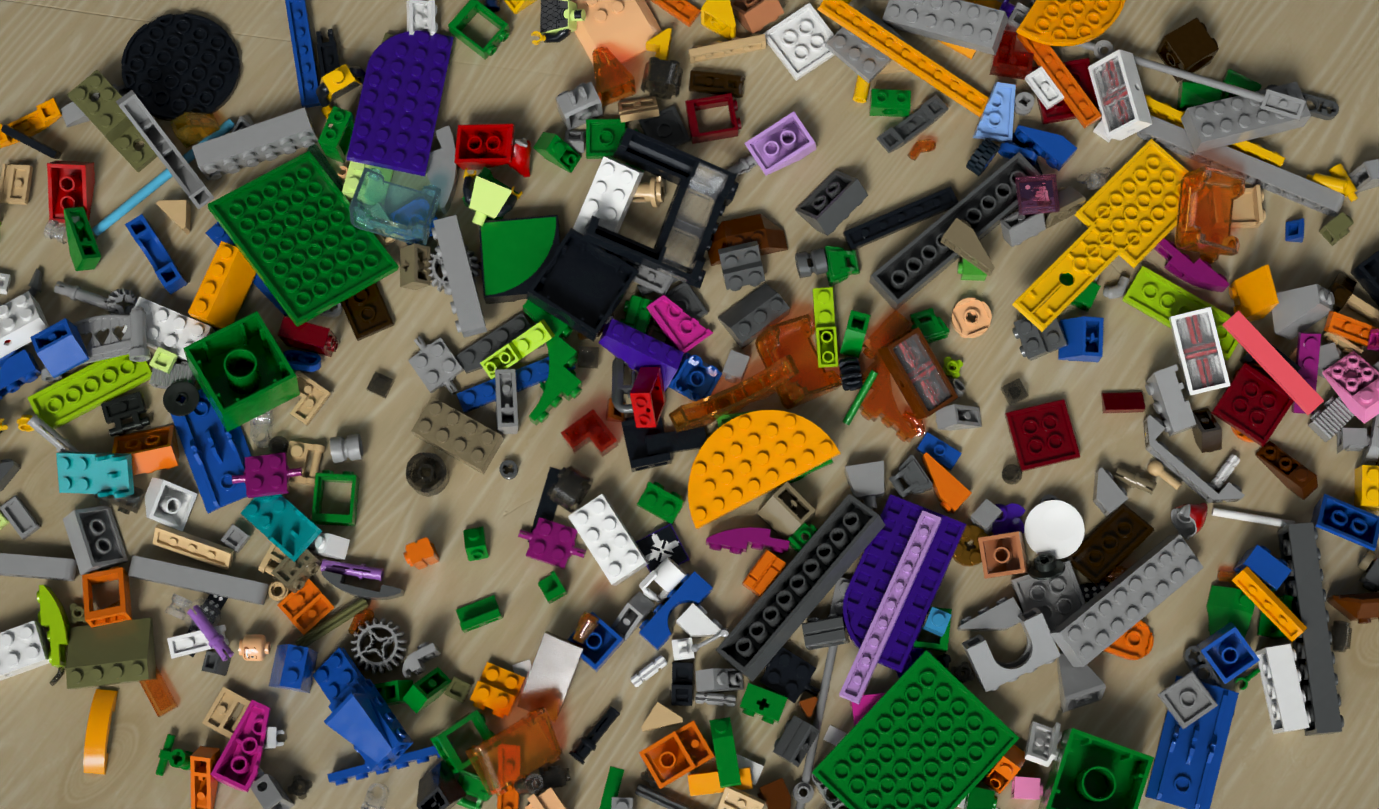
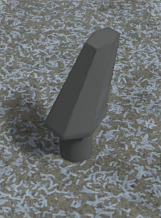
M37 268L28 285L31 287L29 292L33 297H35L37 292L41 293L43 273Z

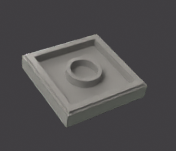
M1193 671L1158 694V697L1182 729H1185L1218 706Z

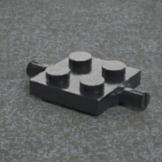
M784 647L766 665L765 673L760 680L761 683L780 695L787 697L793 703H796L799 696L805 691L815 697L818 694L811 689L818 693L820 689L810 684L816 667Z

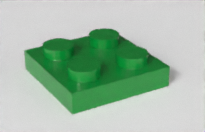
M586 119V159H603L604 156L616 159L613 157V154L618 148V144L625 131V122L621 123L620 119Z

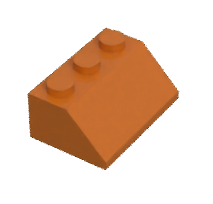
M173 424L114 437L112 453L131 454L133 476L142 473H152L161 469H171L178 466L180 455L175 426Z

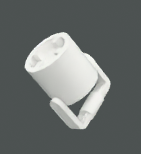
M666 557L655 570L647 575L639 584V587L650 600L661 603L686 576V573L671 558ZM653 580L664 589L658 596L651 589L646 588Z

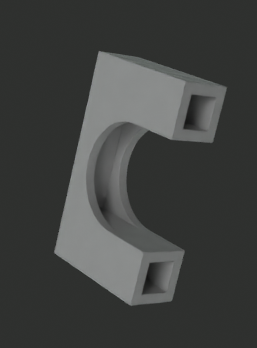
M1037 607L1018 615L1026 634L1027 646L1024 653L1013 662L1002 663L996 661L981 634L962 643L978 681L986 692L995 691L1000 685L1006 682H1013L1025 673H1032L1037 670V667L1053 663L1056 658L1061 656L1054 639L1050 635L1045 618Z

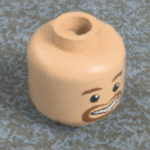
M246 634L243 639H240L239 655L243 656L244 660L263 661L266 654H270L271 644L267 642L264 635Z

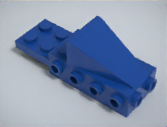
M339 647L312 675L331 703L328 707L332 713L324 720L325 724L354 745V749L361 754L365 760V765L371 771H386L413 744V741L370 679L364 678L344 648Z

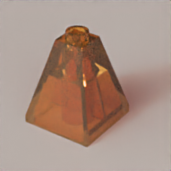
M607 47L596 48L592 55L596 91L601 100L602 107L635 95L636 89L633 75Z

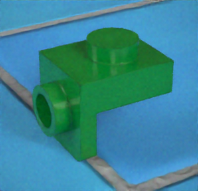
M484 527L463 530L468 560L474 561L488 558Z

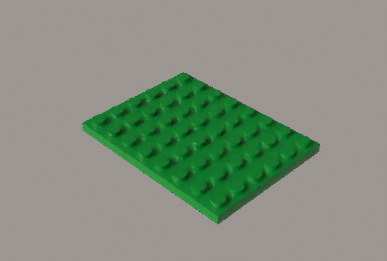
M310 151L208 204L210 212L297 327L398 270L399 266Z
M926 650L811 773L848 809H955L1017 742L1019 737Z

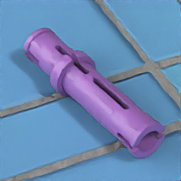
M323 559L321 563V572L323 570L340 575L354 576L361 580L367 578L382 581L384 576L383 568L369 567L363 563L356 565Z
M193 606L197 615H195L192 609H189L187 614L207 638L209 646L216 650L222 661L228 660L224 652L231 658L234 652L231 651L225 643L223 635H219L199 606Z

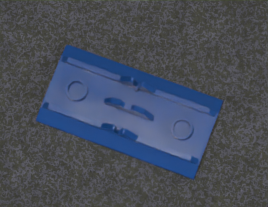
M200 389L198 390L199 403L193 412L185 416L171 414L206 511L209 514L247 497L245 482L233 484L232 475L244 474L245 457H252L241 426L227 432L205 393ZM181 397L179 402L184 403L186 398Z
M1176 676L1175 682L1181 679L1182 677ZM1201 682L1218 706L1185 729L1181 728L1169 710H1167L1145 797L1186 809H1210L1239 693Z

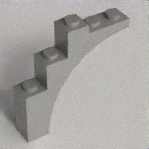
M133 90L118 99L116 103L198 210L214 199L213 195Z

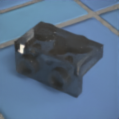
M134 486V494L126 497L114 498V495L98 497L95 494V498L99 499V504L111 508V505H115L118 507L117 511L128 515L130 511L137 514L146 491Z

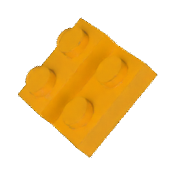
M487 662L470 700L474 701L473 706L484 710L485 707L493 709L492 714L503 718L504 715L510 717L526 678Z

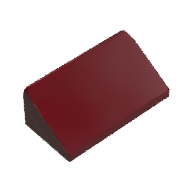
M1142 392L1101 394L1103 413H1138L1146 410Z

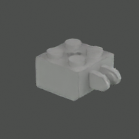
M592 82L581 83L576 89L564 91L556 97L558 112L569 131L586 124V119H597L603 116L602 103Z

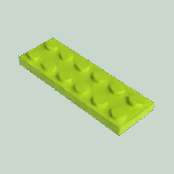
M1144 266L1141 267L1122 299L1125 303L1171 328L1169 317L1211 307L1223 357L1226 361L1229 360L1239 343L1222 326L1232 316Z
M129 354L97 361L27 398L35 414L50 427L56 429L97 408L102 403L108 402L150 380L152 370L147 361L134 362L129 360Z

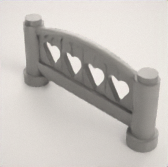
M142 307L132 308L130 315H99L73 323L78 328L80 336L83 334L87 336L89 333H92V337L86 347L90 359L80 365L129 354V360L134 362L150 360V350L147 349L146 312ZM127 325V330L120 341L115 335L114 329L118 326L123 327ZM106 329H109V334L102 345L97 338V333L100 330L104 332ZM45 365L44 369L41 370V379L43 381L54 382L62 379V375L53 378Z

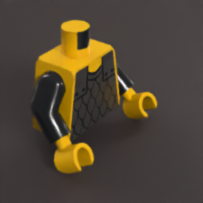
M344 64L321 78L316 94L322 106L321 112L327 119L333 108L330 102L363 84L365 71L360 66Z

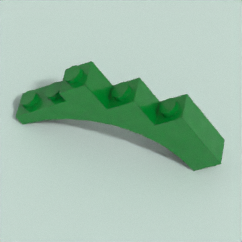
M527 300L523 305L524 312L535 324L544 319L555 335L546 342L549 353V375L546 387L539 403L529 415L530 421L537 426L539 422L543 423L548 418V412L553 407L557 408L563 401L562 397H565L568 401L572 398H577L582 392V381L567 370V368H572L576 364L578 356L577 351L562 338L566 339L573 329Z

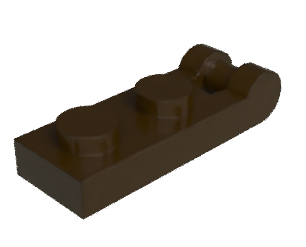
M691 70L689 91L718 95L732 93V97L741 98L743 97L742 85H744L745 78L739 75ZM733 83L734 88L728 87V84Z

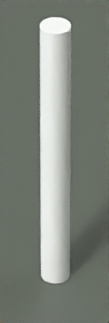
M1212 508L1211 513L1212 516L1279 527L1295 524V521L1219 508Z

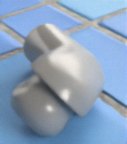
M1121 276L1116 286L1105 287L1103 290L1104 297L1109 299L1122 297L1130 281L1129 278Z

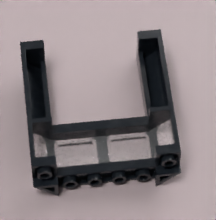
M627 127L613 157L677 184L654 248L599 226L600 218L592 216L586 224L582 239L700 289L706 271L702 270L706 261L704 254L705 251H709L713 240L710 239L712 233L715 234L718 229V216H722L725 207L729 206L734 199L739 183L735 182L737 174Z

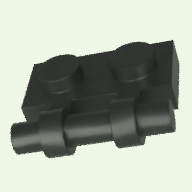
M140 391L101 404L106 423H115L116 426L109 429L111 437L125 435L126 432L134 429L141 430L144 428L143 426L151 424L149 417L140 418L139 414L147 412ZM132 417L133 422L123 425V419Z

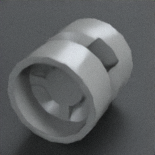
M359 433L347 435L346 439L340 436L330 438V450L334 463L344 462L347 460V457L351 461L363 459V446Z

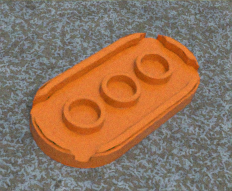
M1140 620L1104 651L1127 660L1141 659L1152 650L1154 643L1153 634L1150 632L1148 625Z

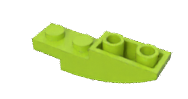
M833 287L813 288V317L818 368L838 367Z
M543 319L480 362L490 379H493L495 377V370L509 368L555 335Z
M39 585V591H37V601L40 603L38 621L41 623V626L50 629L47 631V639L51 647V651L48 652V659L51 666L57 668L66 667L65 646H68L70 623L56 594L50 587Z

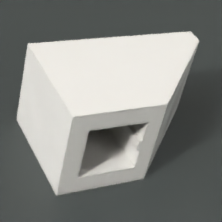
M320 533L307 550L313 555L345 560L350 540L329 533Z
M694 603L676 620V624L690 637H713L720 633L723 627L716 619L711 621L706 616L708 612L700 604L696 606Z

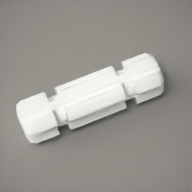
M1232 454L1226 460L1227 462L1223 464L1215 475L1216 477L1210 482L1216 490L1223 486V482L1228 479L1235 469L1234 467L1239 464L1240 458Z
M662 655L657 657L654 663L651 662L640 670L638 675L635 674L631 677V682L635 687H639L643 683L642 681L648 680L659 671V668L665 667L667 661Z

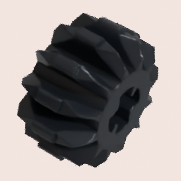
M850 356L840 359L838 365L843 389L845 391L860 389L863 382L858 358Z

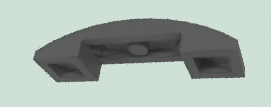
M936 94L894 128H889L878 136L877 140L888 153H891L917 137L946 113L949 108Z
M322 570V575L326 580L341 591L355 597L368 600H389L404 596L405 593L400 588L383 584L380 592L344 584L346 578L343 575Z

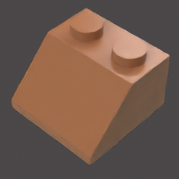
M734 0L731 2L735 17L746 30L753 34L761 31L768 23L776 21L784 13L779 0Z
M1018 531L978 538L985 579L1028 573L1022 532Z

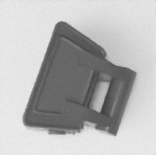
M910 455L901 464L898 473L889 478L901 498L906 497L910 493L915 495L925 493L933 487L932 482L914 455ZM902 477L908 485L907 489L904 488L899 480Z

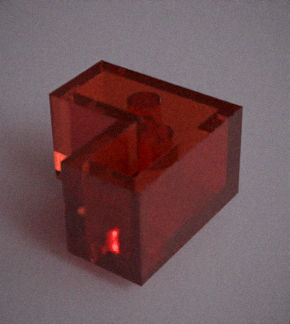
M1004 31L996 56L992 55L989 75L1025 80V77L1031 73L1034 53L1015 51L1017 32Z
M594 409L561 432L562 438L573 453L591 442L603 457L618 446L617 439Z

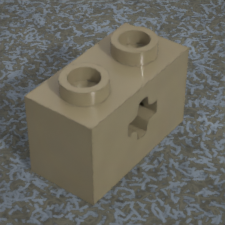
M414 243L400 249V287L418 290L431 285L430 269L428 268L430 267V247Z

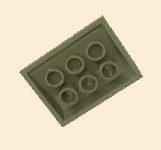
M152 618L126 620L92 628L89 625L70 627L66 661L67 689L156 680Z

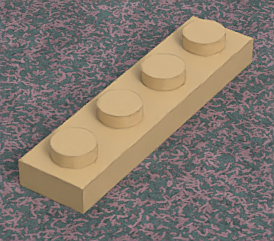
M752 34L747 38L741 39L736 37L727 42L716 41L707 46L696 45L692 49H688L690 64L766 49L765 34Z
M158 524L155 527L154 545L225 570L231 568L234 549L162 524Z

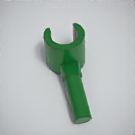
M1256 668L1245 677L1236 678L1234 684H1236L1239 680H1243L1244 686L1239 690L1246 689L1248 686V682L1254 676H1256L1260 672V670Z

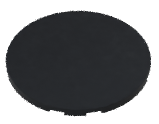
M190 13L167 14L157 17L156 20L148 24H144L128 41L121 61L122 79L127 92L133 90L153 117L170 122H191L213 114L224 106L233 95L240 77L238 51L228 33L214 21Z

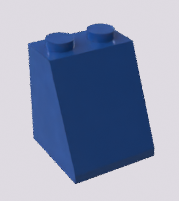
M291 644L277 645L269 687L310 693L318 652L309 647Z

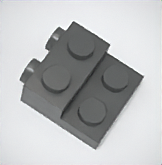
M757 241L718 249L727 290L738 291L742 286L746 285L756 287L765 281Z
M1026 317L1014 322L1015 327L1012 330L1016 339L1020 338L1022 346L1019 348L1024 358L1027 357L1032 361L1068 346L1058 317L1043 332Z

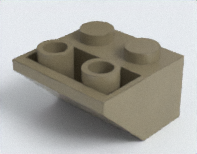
M786 482L771 496L757 514L783 540H788L804 523L815 515L816 510Z

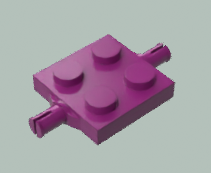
M286 453L245 457L244 474L232 475V483L245 482L248 498L289 493L290 477L302 476V468L289 469Z
M539 517L536 528L532 533L522 529L519 531L518 537L529 540V548L526 553L528 558L565 569L572 554L582 558L585 557L586 550L575 547V539L578 532L574 528Z

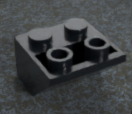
M444 760L439 762L419 780L416 805L418 809H451L467 795Z

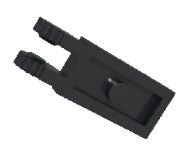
M328 29L330 42L323 43L321 31H316L318 43L316 46L321 77L340 67L333 29Z

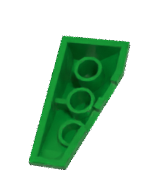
M1211 586L1206 604L1210 636L1232 622L1245 639L1255 604L1241 589Z

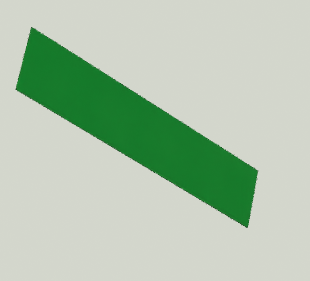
M610 766L599 809H611L612 797H618L624 773L623 769Z

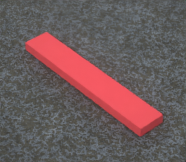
M1237 311L1222 325L1307 415L1324 402L1321 396L1240 311Z

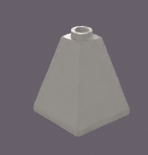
M1062 650L1059 651L1061 656L1057 658L1062 712L1064 713L1102 700L1106 689L1103 681L1088 665L1073 667Z

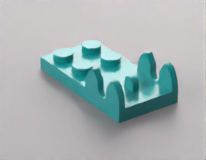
M62 451L56 453L59 493L97 494L98 497L114 495V498L134 494L131 454Z
M281 494L255 497L241 512L250 523L294 562L322 532L320 528Z

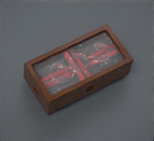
M919 327L906 331L877 350L917 420L929 417L958 398Z

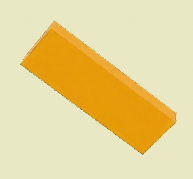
M750 767L739 768L741 785L733 787L740 790L753 789ZM718 771L688 774L690 796L722 793L725 790V787L720 788Z

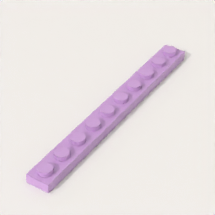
M922 510L839 693L840 697L859 705L940 526L941 517Z

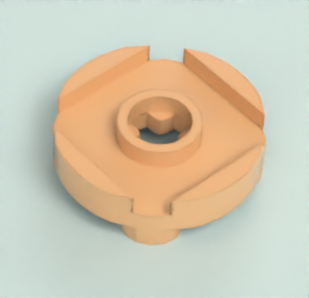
M972 297L959 301L951 314L952 326L963 338H976L983 335L989 328L992 319L989 306L985 302ZM968 313H971L972 316L976 315L977 318L974 319V322L967 321Z

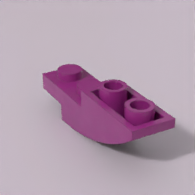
M1163 238L1154 249L1169 261L1164 267L1165 269L1191 285L1215 292H1223L1230 285L1226 277L1220 273L1217 274L1207 261H1202L1199 258L1195 263L1191 262V258L1187 254L1178 251L1175 244Z
M747 527L714 534L706 539V545L710 546L709 549L721 551L722 548L730 549V553L739 555L742 552H746L747 545H751V548L755 550L769 548L773 553L783 554L784 551L788 552L790 541L771 538V529Z

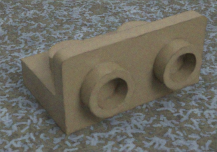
M306 549L295 562L286 556L271 574L289 590L296 593L304 587L305 582L312 575L317 573L322 562Z

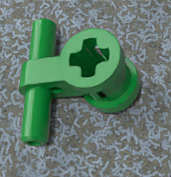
M167 734L163 750L160 749L158 756L160 760L156 769V775H164L168 760L172 767L190 770V756L193 752L182 749H174L171 752L175 735Z

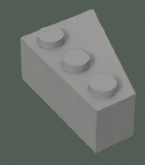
M1177 364L1154 372L1145 385L1147 393L1150 396L1152 395L1154 409L1157 414H1160L1163 426L1165 427L1164 431L1168 432L1169 437L1192 429L1196 425L1189 400H1185L1181 389H1184L1183 382H1178L1175 373L1178 370Z

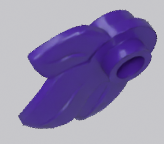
M1016 503L1006 506L995 504L1001 509L1003 516L998 517L992 523L993 535L1018 531L1023 534L1024 524L1019 517L1024 514L1025 509Z

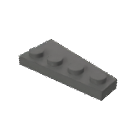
M521 313L455 357L466 374L482 369L483 367L480 362L531 328V325L523 313Z

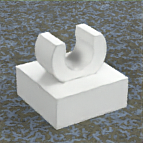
M692 637L672 640L674 661L695 659L694 652L691 649L693 645Z
M267 727L263 749H274L278 746H283L284 742H278L276 736L284 734V731L277 730V727Z

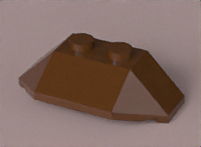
M762 214L722 221L711 238L713 242L708 251L710 265L713 266L721 264L718 249L757 241L760 256L786 251L788 247L784 230Z
M1379 592L1332 595L1327 598V602L1350 621H1358V624L1371 623L1373 619L1379 620Z

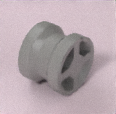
M1028 92L1019 93L1015 98L1014 104L1016 114L1028 115L1034 105V97Z

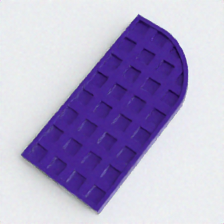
M420 30L415 31L413 35H409L408 31L387 39L377 47L367 64L347 154L348 161L420 176L426 175L454 37L437 33L432 36L429 35L428 31Z
M890 494L880 516L885 526L865 548L845 592L843 616L851 640L860 649L922 510L941 517L940 526L878 661L879 664L902 673L965 531L966 524Z

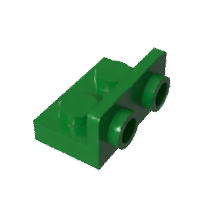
M648 482L637 506L673 525L684 506V501L681 500L682 496L673 491L670 494L658 482Z

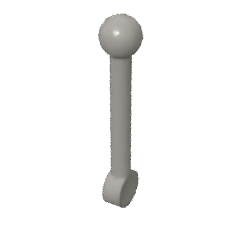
M722 628L721 632L699 644H693L691 647L692 651L697 652L704 645L720 637H727L729 630Z

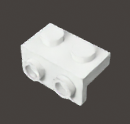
M407 0V32L409 31V35H414V32L418 30L428 31L429 35L432 36L437 33L438 24L435 22L437 5L435 0Z
M1033 721L1029 728L1024 759L1049 767L1053 760L1056 761L1060 751L1057 748V744H1059L1062 737V732H1060L1061 724L1056 722L1054 727L1050 728Z

